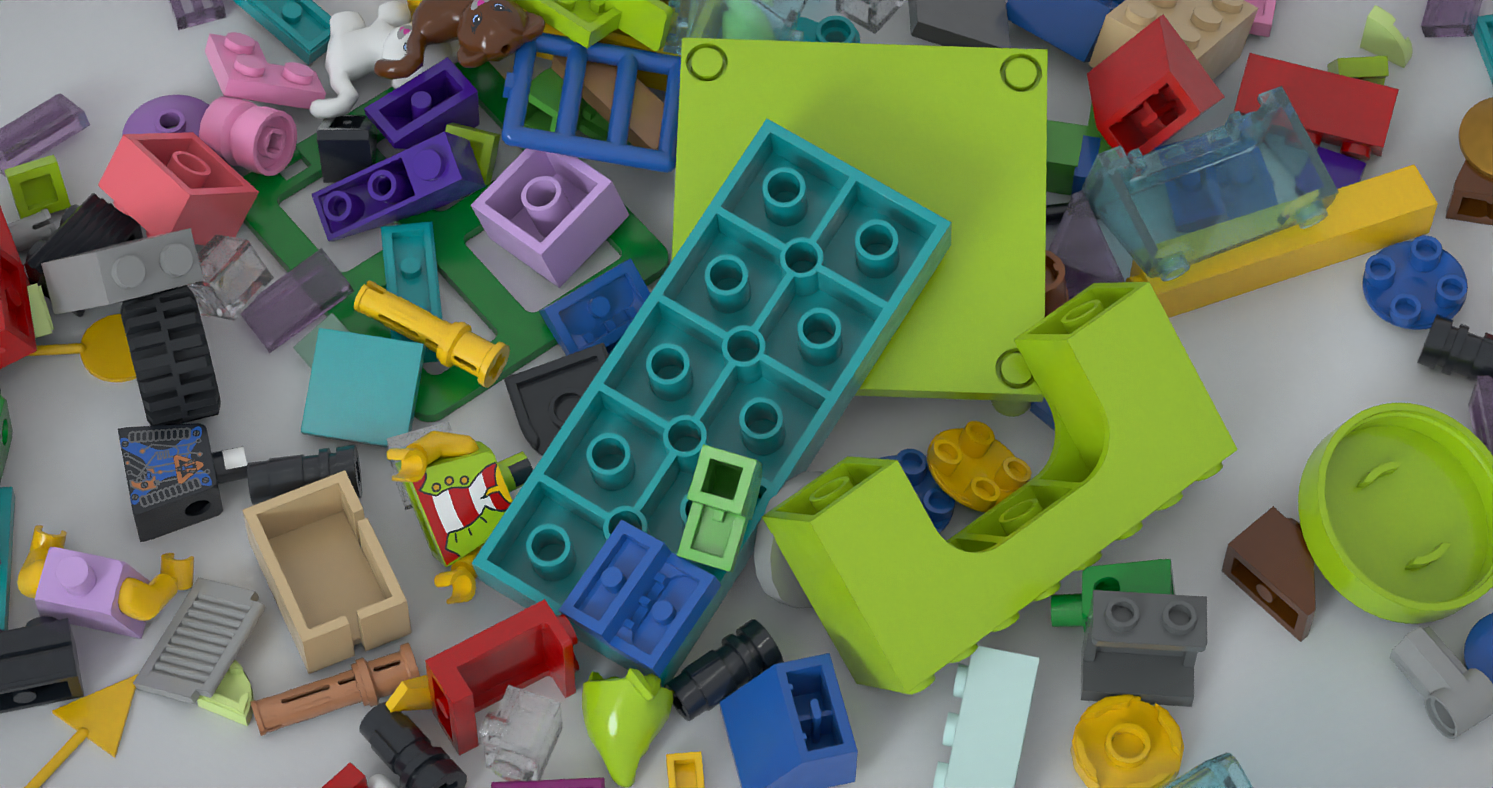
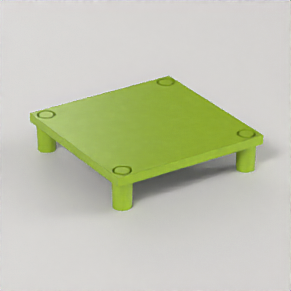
M682 38L672 260L765 120L769 119L952 222L950 248L855 396L991 400L995 410L1004 416L1016 417L1024 414L1030 408L1031 402H1043L1044 397L1013 339L1045 318L1048 49Z

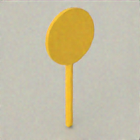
M121 314L109 315L93 323L84 333L80 343L36 345L37 351L28 355L80 354L84 367L98 379L107 382H126L136 379Z

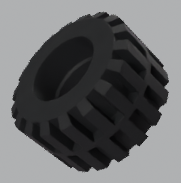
M187 285L123 301L120 313L148 423L151 426L176 425L218 415L221 400L194 293Z

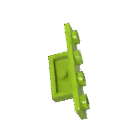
M514 0L521 8L542 16L545 23L587 49L616 29H620L650 49L659 51L665 46L673 15V9L660 0Z

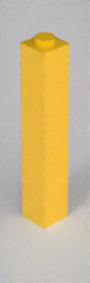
M1415 164L1134 254L1130 277L1126 278V282H1150L1168 318L1428 234L1438 203Z

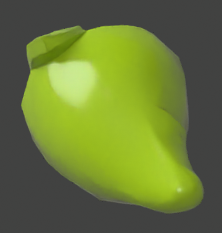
M629 668L625 678L613 676L604 679L599 672L592 671L588 681L583 683L582 711L588 736L600 753L612 780L624 788L631 787L635 783L639 760L646 754L649 745L668 720L673 704V691L661 687V680L653 673L644 676L638 669Z

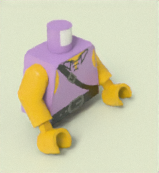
M37 525L34 527L30 551L17 580L20 592L29 598H35L40 617L51 616L58 620L68 618L69 623L72 625L142 639L146 621L156 617L176 595L177 590L192 588L194 556L176 560L174 559V553L162 554L160 574L149 581L126 562L64 549L66 531L62 530L61 534L58 535L43 532L42 525Z

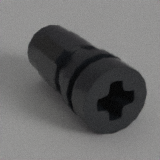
M1436 314L1417 363L1432 369L1439 365L1443 367L1442 373L1451 375L1452 371L1467 376L1469 380L1493 389V335L1485 332L1484 337L1468 332L1469 326L1461 323L1459 328L1452 326L1453 320Z
M356 445L337 447L335 453H331L330 448L319 449L318 455L304 456V454L269 458L266 461L249 462L247 465V478L252 504H259L342 471H346L358 498H361L362 478Z
M755 619L749 620L736 630L737 636L729 634L721 641V647L715 651L713 649L685 667L681 674L664 685V688L673 691V706L685 720L691 721L704 711H710L720 704V701L774 664L784 662L777 644L761 623Z
M386 702L375 706L365 715L359 726V732L371 744L373 751L390 770L400 776L399 780L402 788L465 787L467 775L450 759V756L441 747H433L431 745L430 739L408 715H404L401 711L391 712L385 705Z

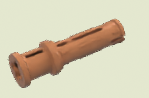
M402 644L398 652L368 662L363 657L356 659V663L351 664V670L270 697L251 701L250 704L260 735L263 736L280 728L363 702L364 706L370 705V707L379 705V699L392 695L402 681L420 677L410 644Z

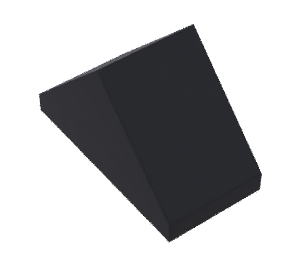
M342 115L331 119H324L318 127L317 144L323 183H336L376 164L378 129L366 115Z

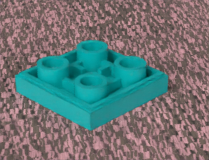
M319 328L301 433L380 447L406 448L410 442L426 346L422 343Z

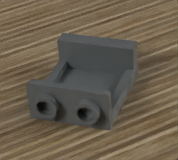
M1093 590L1081 650V700L1100 701L1109 696L1129 694L1139 696L1141 701L1148 702L1151 705L1156 703L1158 705L1192 707L1194 700V665L1198 652L1205 651L1207 646V597Z

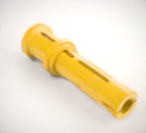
M371 280L361 287L355 298V311L373 318L414 342L424 344L429 350L436 353L440 364L446 367L455 365L478 377V384L485 388H489L495 383L507 363L510 352L507 344L503 342L493 344L471 332L472 328L469 324L465 322H454L451 324L446 320H442L412 302L387 291V289Z

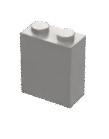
M191 228L131 240L41 263L54 315L111 305L204 280Z

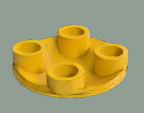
M970 421L964 428H954L940 432L932 439L927 449L929 470L941 489L957 502L977 511L987 512L1031 479L1032 472L1029 465L1022 459L1015 457L1005 445L996 440L993 430L980 421Z

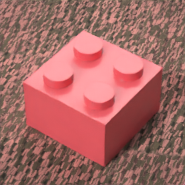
M193 132L123 134L98 184L114 200L113 204L120 212L131 216L146 230L147 237L191 228L195 245L203 246L212 243L233 242L259 193L258 190Z

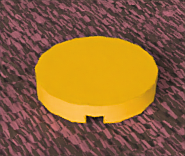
M1124 694L1105 697L1085 710L1080 717V721L1075 726L1070 752L1074 769L1088 788H1169L1179 774L1184 743L1179 725L1166 709L1156 703L1153 706L1148 702H1143L1139 696Z

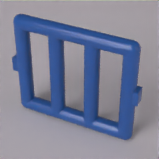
M543 32L539 38L524 44L516 51L512 73L507 72L503 97L508 99L501 134L502 140L509 146L664 173L672 172L676 168L681 57L597 42L587 49L567 36ZM537 52L567 57L555 132L524 127ZM587 61L617 66L606 141L576 136ZM638 70L668 75L658 150L627 145Z

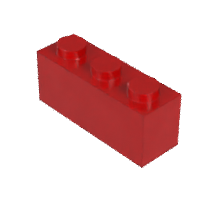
M1249 53L1234 108L1233 120L1242 122L1241 129L1250 133L1258 131L1259 135L1270 136L1271 131L1275 130L1291 134L1290 140L1302 146L1318 148L1321 142L1340 146V153L1348 157L1370 160L1371 154L1380 157L1382 155L1399 89Z

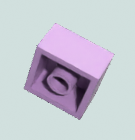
M525 149L471 204L472 209L492 241L558 288L574 274L629 216L621 197L610 179L577 157L532 149Z

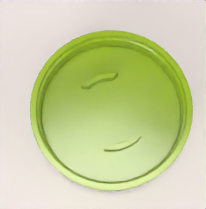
M1397 402L1386 403L1357 413L1327 435L1313 450L1305 465L1299 485L1298 512L1304 540L1315 564L1329 583L1343 597L1362 610L1379 618L1405 624H1421L1444 619L1458 612L1486 594L1493 587V455L1468 428L1452 417L1423 405Z

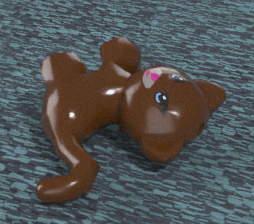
M422 0L412 15V32L406 43L407 54L400 60H377L374 64V71L378 77L389 80L407 78L423 67L427 45L447 43L454 40L459 41L460 48L457 52L458 63L463 67L475 68L487 61L499 62L515 53L524 44L539 38L544 31L545 21L540 15L525 12L514 0Z

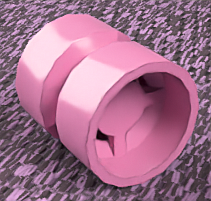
M221 96L214 100L206 109L200 123L199 138L229 165L241 166L258 174L273 176L283 171L291 161L296 149L297 129L291 115L284 111L267 106L258 107L250 101L239 98Z

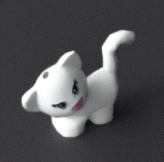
M393 0L380 5L378 8V18L368 27H365V22L358 12L344 11L336 13L329 20L330 40L327 47L325 68L330 76V86L338 94V97L313 101L310 106V112L315 118L331 119L348 114L359 97L351 81L358 80L375 72L374 64L377 60H400L407 54L406 43L412 32V18L407 4ZM454 40L447 43L427 45L423 67L407 78L391 80L393 88L397 89L447 57L453 64L457 63V52L460 48L459 41Z

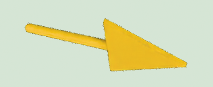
M138 674L52 710L55 716L77 732L24 788H40L86 738L115 758L136 690L133 682Z

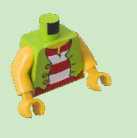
M431 431L409 444L406 448H390L387 451L388 460H401L395 463L398 474L392 475L391 478L392 481L403 482L432 556L445 567L452 565L451 571L441 572L435 576L434 584L437 588L452 585V595L446 600L447 604L468 602L475 595V580L478 577L472 562L513 500L510 492L524 485L533 468L523 451L497 462L494 453L489 447L480 441H475L468 435Z

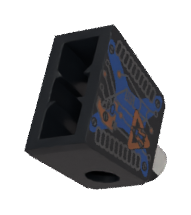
M201 423L124 427L118 429L131 506L140 542L149 541L219 516L223 512L218 484L247 478V461L244 446L212 452L207 428Z

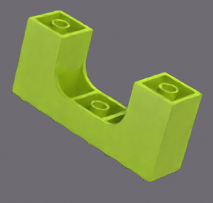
M1150 282L1093 283L1013 339L1051 409L1055 424V440L1052 453L1044 468L1033 479L948 540H944L934 527L898 460L847 456L762 516L856 684L905 694H915L924 690L935 681L936 677L934 674L948 663L959 662L972 655L978 648L977 642L990 632L1001 631L1014 624L1020 617L1019 611L1032 601H1040L1053 595L1060 589V581L1074 570H1083L1095 564L1102 557L1101 550L1115 540H1123L1137 533L1143 527V519L1154 511L1167 509L1179 502L1183 497L1182 491L1195 481H1202L1217 474L1223 468L1222 461L1238 450Z

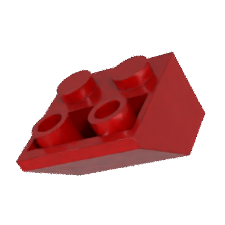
M1164 14L1155 19L1087 73L1096 128L1126 169L1151 154L1225 98Z

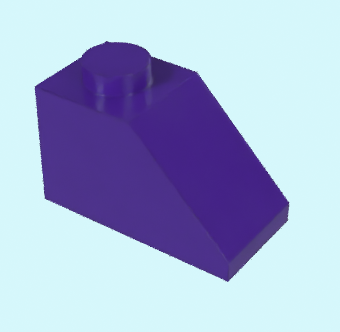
M448 57L364 108L365 115L395 149H408L444 132L446 125L449 123L472 128L480 125L478 91Z

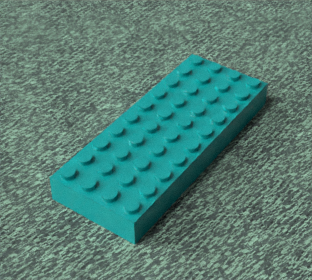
M766 119L473 560L472 565L478 579L524 608H528L545 599L557 617L561 615L558 610L621 519L664 542L670 551L677 555L692 506V501L688 500L687 496L703 444L758 460L762 463L759 495L753 518L748 521L733 573L685 559L716 576L722 586L660 675V685L664 688V685L674 678L753 555L758 524L766 511L770 499L777 495L787 480L808 469L950 248L952 222L773 121ZM570 621L580 642L627 670L629 668L638 669L644 676L651 674V672L611 649Z

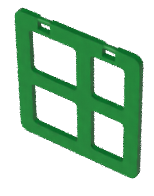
M489 61L475 68H466L458 62L454 65L478 91L479 106L502 129L508 99L503 97L506 79ZM393 86L346 115H365L364 108L395 89ZM377 130L378 143L385 139L379 130ZM316 132L296 144L292 159L285 167L286 169L302 160L308 167L288 180L280 173L273 176H265L250 172L243 176L245 180L259 191L243 223L326 317L333 313L351 333L391 339V331L388 327L354 310L355 298L361 287L367 284V281L371 280L386 289L383 250L349 271H338L279 206L285 199L323 177ZM378 148L376 149V163L387 159ZM486 185V187L477 190L445 211L433 209L394 223L402 225L432 221L437 271L496 335V338L491 343L503 342L509 346L510 352L507 363L499 378L489 387L491 388L502 381L503 378L508 377L557 345L558 342L539 311H526L465 244L468 240L484 231L471 204L490 186ZM625 205L629 216L606 239L621 257L550 304L630 258L644 283L648 286L662 277L668 268V251ZM455 365L438 375H432L422 367L414 417L423 422L439 421L489 388L478 384V377Z

